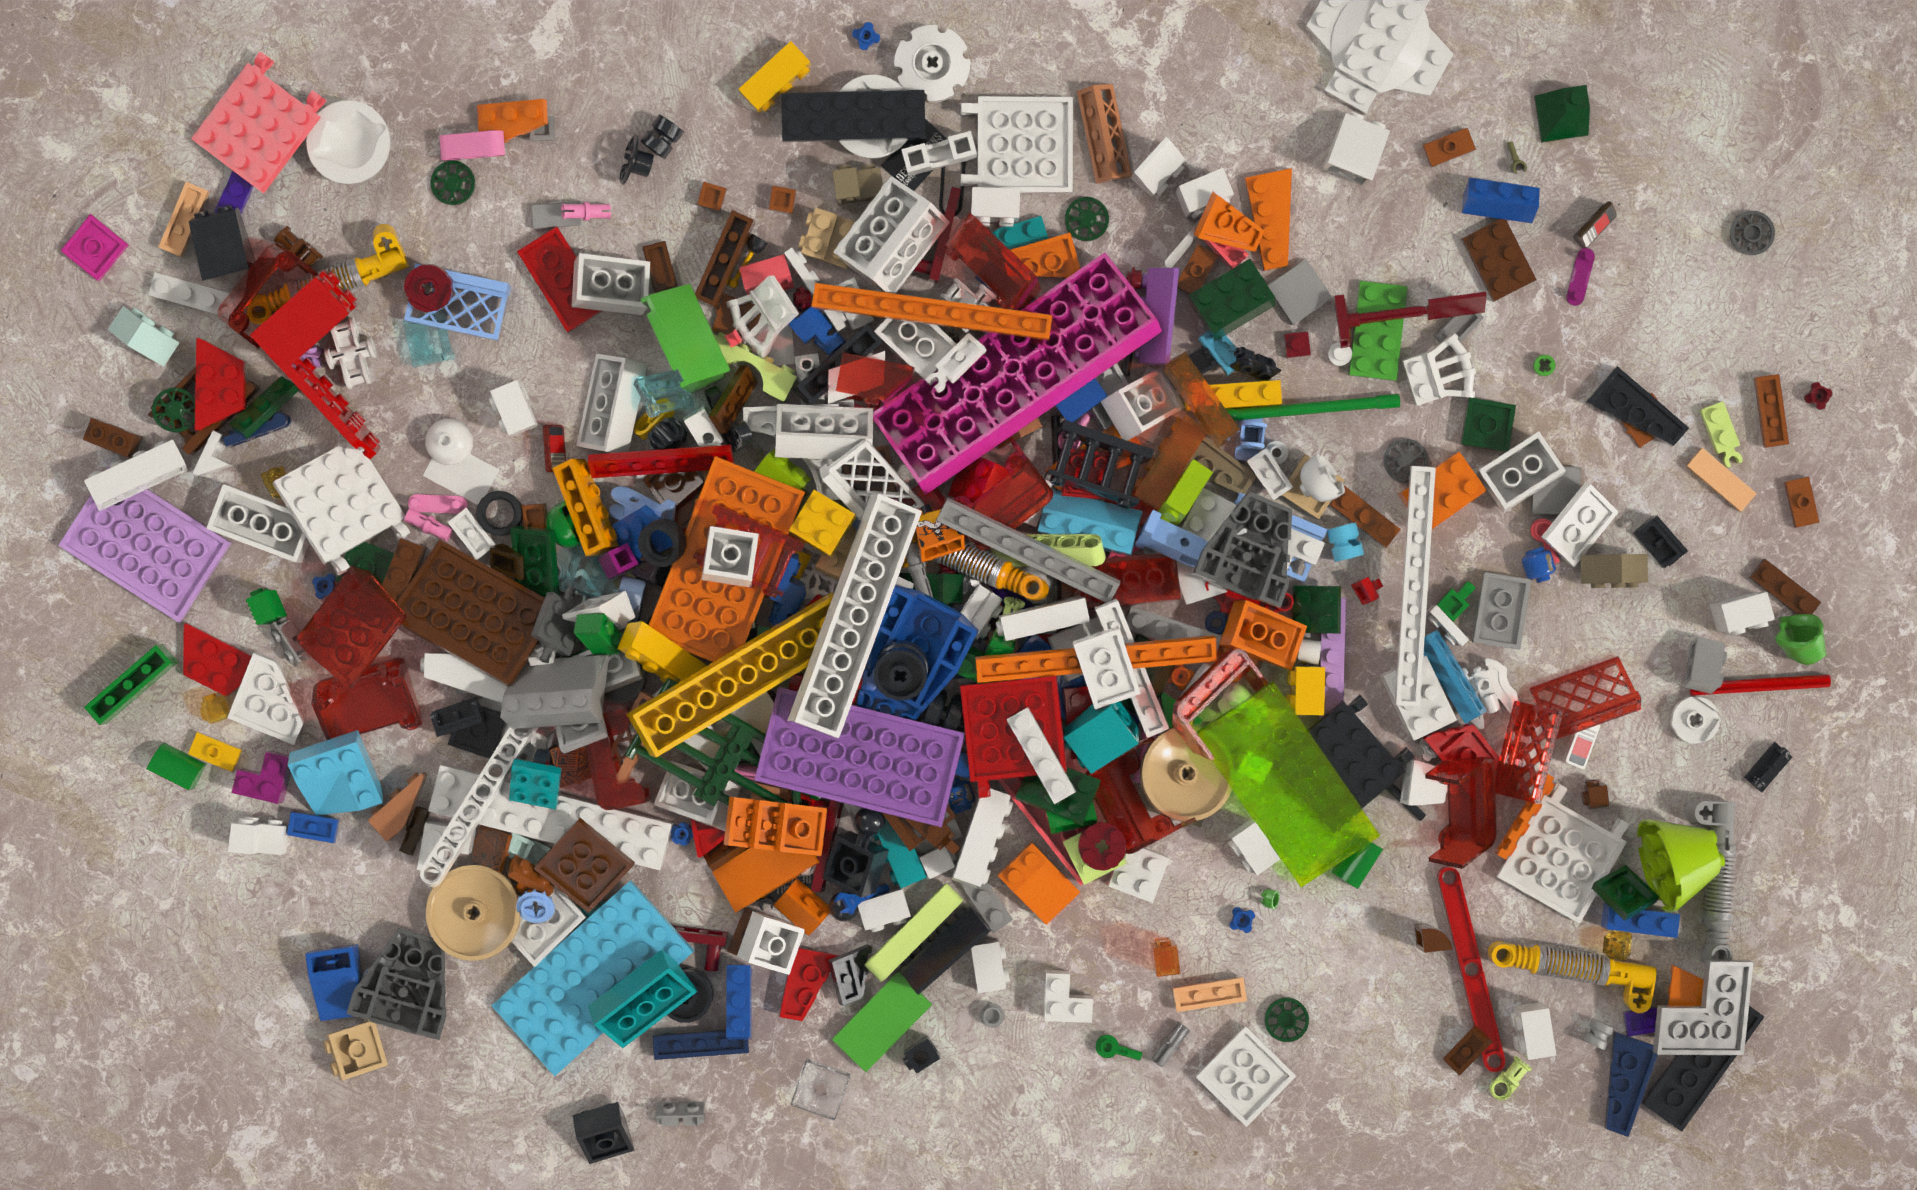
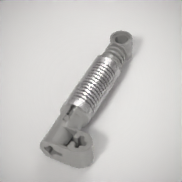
M1692 800L1685 807V817L1691 823L1710 825V830H1713L1717 837L1716 845L1718 852H1721L1725 859V866L1721 867L1720 873L1704 889L1707 892L1704 893L1706 901L1703 903L1707 905L1703 906L1706 908L1703 910V923L1709 931L1705 932L1708 937H1705L1708 943H1705L1701 950V959L1703 963H1706V959H1715L1714 955L1718 951V959L1732 960L1733 953L1726 942L1730 941V938H1727V936H1730V932H1727V930H1730L1734 920V914L1727 913V911H1734V909H1731V907H1734V905H1731V903H1734L1731 899L1735 898L1731 896V894H1735L1732 892V890H1735V888H1732V886H1735V884H1732V882H1735L1732 878L1736 877L1732 875V873H1736L1732 871V869H1736V867H1733V865H1736L1733 862L1736 861V858L1733 857L1737 856L1736 846L1734 845L1735 802ZM1700 810L1711 811L1710 815L1699 814Z

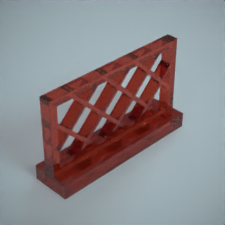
M1619 656L1530 687V693L1548 729L1551 741L1641 710V696L1638 691H1635ZM1614 665L1619 670L1616 678L1604 674L1606 668ZM1591 674L1598 678L1593 686L1582 682L1584 676ZM1601 679L1613 682L1610 691L1598 687ZM1566 682L1574 684L1575 687L1572 694L1560 690L1561 685ZM1618 684L1627 687L1629 693L1621 696L1615 694L1614 690ZM1579 686L1591 690L1588 699L1575 695ZM1547 690L1552 692L1553 695L1550 701L1540 699L1537 693ZM1594 693L1607 696L1605 702L1598 704L1591 701ZM1557 694L1569 698L1565 707L1553 703ZM1573 700L1585 704L1583 710L1578 712L1569 709ZM1550 708L1562 712L1560 718L1550 721L1547 714Z
M1514 700L1491 790L1492 793L1540 804L1563 711ZM1553 714L1552 722L1548 726L1546 719ZM1541 725L1543 732L1537 736L1535 729ZM1546 738V746L1542 749L1540 742ZM1535 748L1537 755L1531 759L1529 752ZM1540 761V769L1536 773L1534 766ZM1529 771L1531 778L1525 782L1523 776ZM1534 784L1535 789L1533 797H1531L1528 789Z

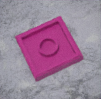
M90 214L60 251L94 279L100 281L129 244Z

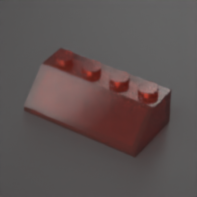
M1161 553L1106 558L1101 565L1091 566L1120 580V585L1112 600H1118L1120 607L1175 602L1181 599L1177 561ZM1080 590L1081 596L1086 600L1088 610H1093L1095 607L1106 603Z

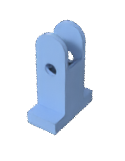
M1263 418L1238 420L1234 458L1236 460L1248 461L1258 454L1259 450L1264 448V435L1267 424L1262 423Z
M623 486L616 487L611 491V498L618 503L610 506L609 513L617 520H621L647 505L657 516L675 521L676 502L670 499L659 504Z
M1153 510L1143 524L1134 546L1142 550L1146 546L1189 567H1196L1201 550L1208 542L1191 532L1160 519L1161 513Z

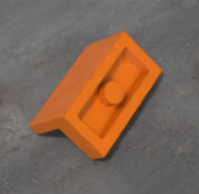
M798 878L774 904V907L791 922L805 929L804 933L808 936L830 913L829 905Z

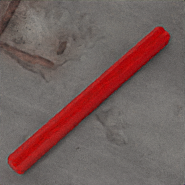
M1826 674L1723 681L1721 687H1718L1712 694L1826 688L1831 686V677ZM1689 689L1690 695L1693 696L1712 695L1709 693Z

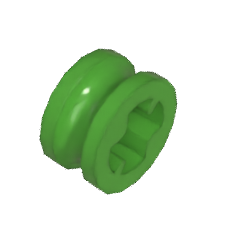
M1549 355L1539 356L1533 364L1534 371L1539 376L1550 375L1556 366L1555 360ZM1543 359V362L1546 359L1550 362L1548 365L1550 370L1548 372L1546 370H1543V372L1539 370L1541 365L1538 362Z

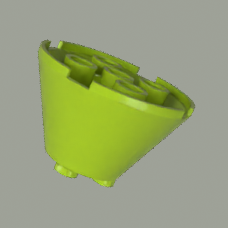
M1654 819L1642 820L1638 825L1637 837H1641L1642 847L1638 848V853L1646 882L1659 896L1658 900H1661L1665 905L1662 906V909L1668 913L1675 912L1720 873L1721 867L1725 866V859L1723 854L1718 852L1716 845L1717 837L1713 830L1708 831L1704 828Z

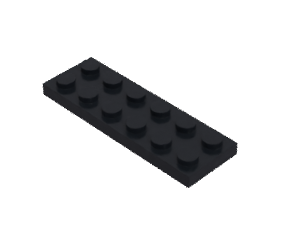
M924 90L781 93L782 142L926 139Z
M1749 1006L1745 1044L1765 1017L1751 1006ZM1675 1055L1642 1101V1104L1682 1132L1737 1055Z

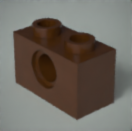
M91 418L83 440L132 458L137 453L143 436L100 419Z

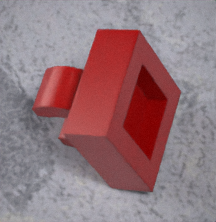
M1369 577L1356 581L1351 586L1361 604L1365 605L1379 598L1377 590L1382 588L1383 584L1379 578L1371 581Z

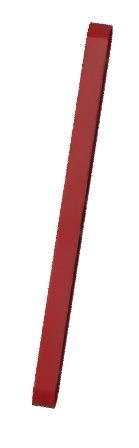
M1445 866L1438 871L1437 880L1473 1026L1476 1025L1493 1041L1481 1054L1482 1063L1489 1071L1498 1072L1505 1066V1056L1461 877L1455 868ZM1446 871H1453L1455 874V880L1450 884L1444 883L1442 879L1443 873ZM1473 962L1477 965L1478 970L1474 975L1469 976L1465 972V967L1468 963ZM1492 1054L1500 1057V1063L1496 1067H1490L1487 1062L1488 1057Z

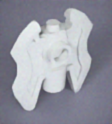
M1487 658L1485 659V665L1488 666L1486 670L1477 667L1473 669L1474 672L1471 673V676H1468L1469 672L1467 669L1462 668L1486 708L1487 714L1501 709L1498 701L1500 699L1513 717L1516 716L1518 705L1517 692L1510 686L1507 680V668L1496 660ZM1483 714L1471 720L1476 727L1484 729Z

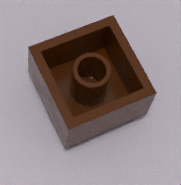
M890 445L874 447L893 468ZM843 464L844 474L851 475L852 465ZM856 465L855 475H868L869 465ZM873 466L872 476L885 475V468L883 466ZM854 480L853 488L866 491L867 481ZM871 481L870 491H882L883 482ZM887 482L886 492H897L895 482Z

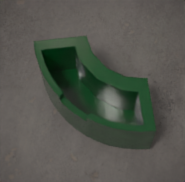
M899 573L898 577L914 583L911 573ZM926 573L934 599L953 608V603H962V574Z

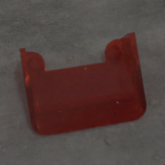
M276 243L271 244L265 248L219 306L218 317L259 349L260 346L255 340L245 333L250 319L243 310L277 268L283 272H289L299 265L314 277L318 273L286 248Z

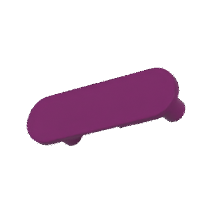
M1589 248L1581 249L1577 253L1566 295L1567 302L1573 306L1580 305L1585 298L1595 259L1594 252Z

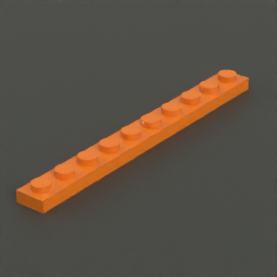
M815 283L812 308L1043 340H1049L1053 317L1047 314Z
M1214 635L1124 643L1133 669L1217 661L1216 638ZM1075 648L975 657L977 683L1083 673Z

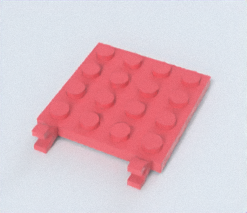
M260 51L254 60V66L249 63L246 64L191 139L259 191L265 193L321 117L316 112L327 100L312 90L307 97L306 105L301 103L264 75L273 65L274 61Z

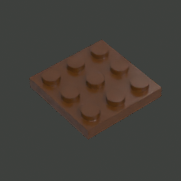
M579 817L536 863L534 870L589 913L627 874L635 862Z

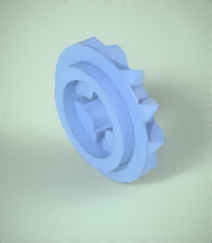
M534 889L532 892L525 891L522 896H519L516 909L524 920L532 923H542L553 916L555 904H553L552 897L546 896L545 891L539 893ZM534 901L539 905L538 911L532 905Z

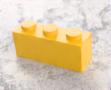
M790 41L738 90L758 113L762 111L767 112L775 105L774 100L781 93H788L793 88L791 84L797 78L802 80L808 75L811 63L794 43Z

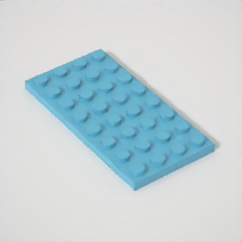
M630 880L552 950L536 967L531 969L500 997L492 1007L547 1069L556 1076L603 1034L593 1024L588 1009L591 1003L660 950L666 952L678 965L695 950L634 882Z

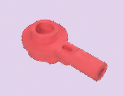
M1537 519L1531 525V535L1536 541L1543 543L1545 550L1551 552L1556 564L1560 562L1557 552L1541 538L1552 523L1547 519Z

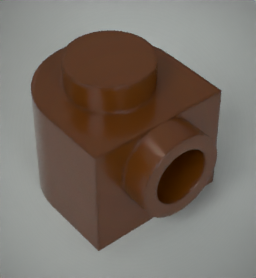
M1599 779L1585 781V791L1581 792L1583 805H1587L1589 810L1609 807L1607 785L1600 782Z

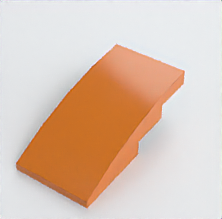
M729 797L724 845L821 856L827 808Z
M749 848L712 873L733 910L737 913L755 901L762 899L775 889L787 884L819 863L816 855Z

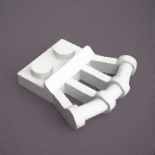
M774 275L768 276L754 290L750 291L749 295L726 302L727 308L731 310L734 322L732 326L742 335L743 343L754 348L762 358L766 357L771 351L779 332L799 314ZM753 301L755 305L742 317L739 306ZM761 313L764 319L750 331L746 325ZM770 326V330L763 343L756 339L757 336Z
M1455 332L1447 336L1432 350L1402 360L1415 405L1418 406L1445 396L1475 397V391H1473L1475 367L1471 366L1469 359L1471 358L1470 351H1467L1458 341V335ZM1449 345L1457 353V355L1435 361V356ZM1461 362L1463 370L1440 377L1438 368ZM1465 377L1464 390L1444 389L1443 384Z

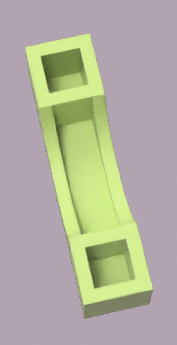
M721 332L718 335L714 334L728 366L739 362L753 365L762 376L763 392L786 403L798 379L794 375L795 370L785 365L779 368L773 364L774 360L768 356L764 358L752 354V348L740 343L739 347L734 346L730 348L724 338L725 334Z

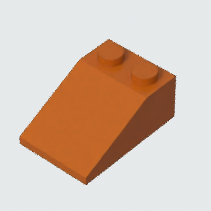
M1234 601L1219 645L1241 655L1292 671L1307 626L1250 601Z
M1032 841L997 873L998 877L1046 925L1080 893Z

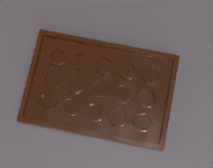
M439 540L387 617L390 621L498 682L509 686L528 661V657L534 652V648L540 643L539 640L531 636L545 598L448 543Z

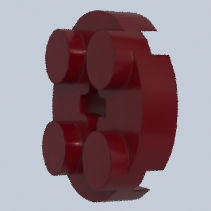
M422 264L411 270L405 279L404 291L408 297L407 300L419 311H437L449 303L453 294V279L438 265ZM431 282L435 291L426 294L423 284Z
M1096 822L1088 826L1081 833L1078 841V851L1082 860L1089 867L1105 871L1117 867L1123 860L1126 853V840L1123 833L1115 825L1108 822ZM1101 839L1106 840L1105 843L1109 845V849H1105L1104 853H1099V848L1095 847L1096 843L1101 842Z

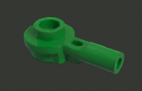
M1107 1034L1099 1037L1095 1045L1097 1053L1103 1058H1112L1118 1054L1140 1061L1143 1053L1119 1045L1114 1036Z

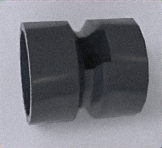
M658 114L651 124L653 127L652 131L647 130L640 142L658 156L666 159L673 149L671 144L677 143L684 131L666 117Z

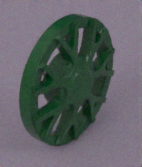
M446 161L440 164L431 176L432 192L444 204H463L474 193L476 185L475 176L472 170L462 162ZM450 165H456V173H450ZM441 169L447 173L444 179L437 175ZM466 169L469 175L462 179L459 174ZM443 182L444 188L436 190L435 183ZM463 182L471 183L470 190L462 189ZM446 190L451 192L448 201L442 198ZM460 191L464 198L457 201L454 193Z
M1093 197L1076 199L1069 205L1065 213V226L1068 232L1080 241L1089 242L1100 238L1105 233L1109 224L1107 208L1101 201ZM1087 201L1088 209L1082 210L1079 202ZM1094 203L1101 207L1096 213L1091 210ZM1072 208L1080 212L1078 217L1069 214ZM1105 215V223L1096 222V216ZM1077 221L1079 227L1072 230L1069 223ZM1094 225L1101 230L1097 235L1091 230ZM1081 228L1088 229L1087 237L1079 236Z
M178 387L163 390L156 396L152 405L154 420L161 428L169 432L187 430L195 422L194 396L187 390ZM176 391L184 393L181 401L174 400ZM166 393L171 398L168 404L161 399V396ZM191 399L194 406L185 409L183 403ZM156 406H165V413H156ZM185 412L194 415L191 421L182 417ZM166 415L171 419L167 426L161 422L162 418ZM180 419L183 427L175 428L174 420Z
M1284 997L1275 1000L1269 1005L1265 1012L1264 1022L1267 1031L1273 1038L1281 1042H1293L1301 1038L1307 1031L1309 1015L1301 1002L1294 998ZM1285 1002H1292L1291 1010L1284 1009ZM1275 1005H1278L1282 1010L1278 1015L1272 1011ZM1301 1007L1304 1013L1296 1017L1293 1012ZM1268 1018H1277V1024L1269 1025ZM1297 1020L1305 1022L1303 1029L1295 1026ZM1279 1026L1284 1029L1280 1037L1274 1034ZM1293 1028L1296 1036L1289 1038L1287 1030Z

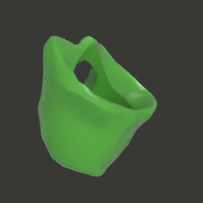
M1799 614L1779 618L1778 626L1780 632L1775 636V640L1783 649L1787 658L1800 664L1811 665L1827 655L1823 633L1824 625L1818 616L1814 614Z

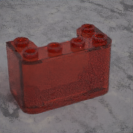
M632 707L603 712L608 737L585 745L596 801L604 810L647 803L651 800L650 789L643 788L636 782L635 778L618 784L617 774L620 770V765L618 761H613V758L617 757L616 752L612 756L611 747L615 742V735H620L628 730L630 719L627 713L631 711Z

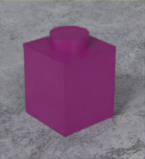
M628 543L598 558L608 580L638 565Z

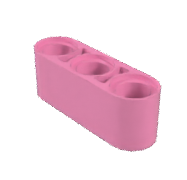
M482 131L439 136L441 160H462L505 155L504 131Z

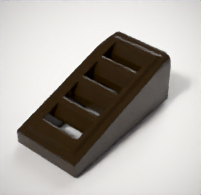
M503 543L490 546V567L502 574L523 580V556Z

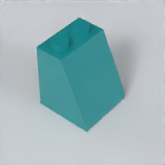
M1121 701L1095 709L1092 704L1064 728V744L1068 750L1071 751L1073 749L1076 753L1080 766L1083 769L1087 768L1092 774L1139 744L1138 724Z

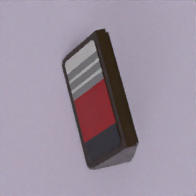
M1611 201L1604 203L1575 233L1573 239L1582 248H1588L1616 218L1617 213Z

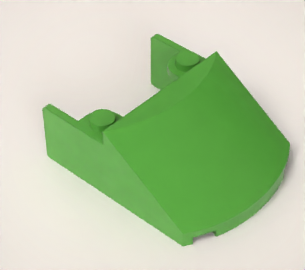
M691 284L650 294L640 299L642 304L651 310L647 314L648 319L672 370L678 369L684 380L679 383L681 388L694 393L726 378L725 373L731 370Z

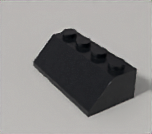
M971 905L967 909L964 906L953 915L956 919L950 924L947 922L943 923L936 930L938 934L932 940L929 937L918 946L920 950L914 956L910 954L901 963L902 966L899 971L918 995L990 932L988 924Z

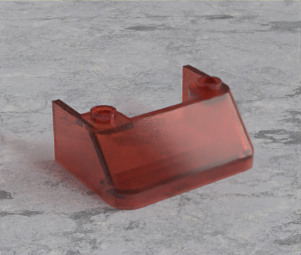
M970 212L961 220L945 244L947 249L945 253L954 262L958 259L968 266L995 292L998 297L995 301L1003 309L1009 308L1020 311L1042 291L1037 276Z
M843 353L836 392L852 394V396L845 399L865 402V407L879 409L880 405H884L895 398L914 382L915 367Z
M1010 436L1008 440L1016 451L1005 462V468L1009 475L972 503L965 496H957L952 500L1012 529H1016L1052 500L1053 490L1025 451ZM937 488L934 492L944 505L947 498ZM967 536L977 549L987 550L991 548Z
M1236 647L1228 649L1173 705L1171 722L1174 729L1193 753L1211 761L1215 758L1192 726L1195 718L1230 683H1236L1244 676L1254 691L1272 698L1277 696L1259 669L1242 649Z
M1153 736L1140 740L1138 745L1091 774L1089 770L1085 773L1101 780L1094 799L1105 821L1115 825L1123 833L1126 840V854L1138 852L1196 822L1195 817L1174 826L1172 820L1162 814L1151 818L1130 775L1136 773L1141 765L1136 751L1155 740Z
M1477 757L1445 760L1425 774V779L1436 780L1440 784L1448 786L1449 824L1440 831L1438 836L1440 849L1428 857L1429 862L1463 869L1493 846L1497 835L1495 764L1493 759Z

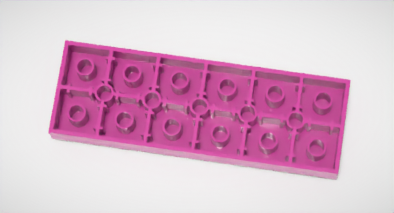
M1106 252L1020 310L1053 316L1049 340L989 332L978 340L985 346L987 351L954 383L948 380L942 392L938 393L934 388L939 381L928 385L927 381L922 378L873 412L874 422L925 495L1162 332L1157 318Z

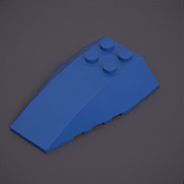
M895 585L863 672V682L859 691L857 707L915 721L959 671L979 630L962 613L921 591ZM906 640L915 643L923 649L928 660V673L924 688L917 696L909 700L897 701L887 698L879 691L874 680V669L878 654L885 645L893 641Z

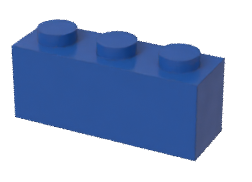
M1469 177L1463 193L1462 213L1533 223L1539 208L1540 188Z
M1603 903L1601 927L1605 929L1678 938L1680 914L1676 912L1668 913L1664 910L1646 908L1624 921L1607 903Z
M727 965L726 1038L728 1040H752L751 965Z

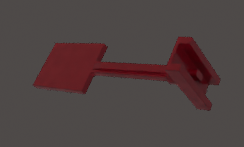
M1485 291L1428 299L1427 306H1413L1359 314L1358 312L1348 313L1344 294L1334 296L1341 348L1350 347L1351 327H1358L1360 324L1418 317L1427 314L1428 320L1485 313L1486 307Z

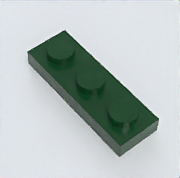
M280 376L229 424L233 430L248 439L299 390L295 384Z

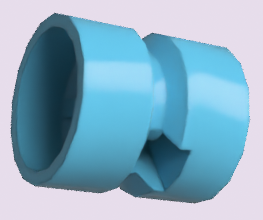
M1356 522L1327 530L1329 543L1334 544V547L1331 549L1334 562L1364 555L1362 543L1357 540L1359 531Z

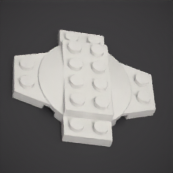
M1321 0L1306 28L1331 53L1335 72L1324 92L1364 115L1377 94L1385 93L1392 89L1429 97L1453 56L1449 48L1429 27L1428 18L1424 10L1430 0Z

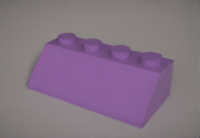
M1148 268L1147 274L1143 273L1141 287L1145 288V297L1140 298L1157 318L1162 332L1134 351V358H1138V364L1166 367L1170 363L1179 268Z

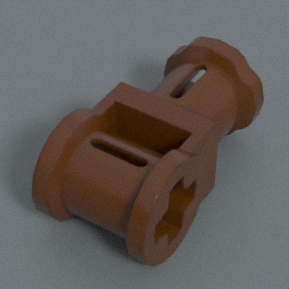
M289 226L283 228L274 239V242L276 244L280 243L288 251L286 254L292 258L291 260L307 274L310 272L309 268L317 259L324 257L309 242L302 238L299 239L294 235Z

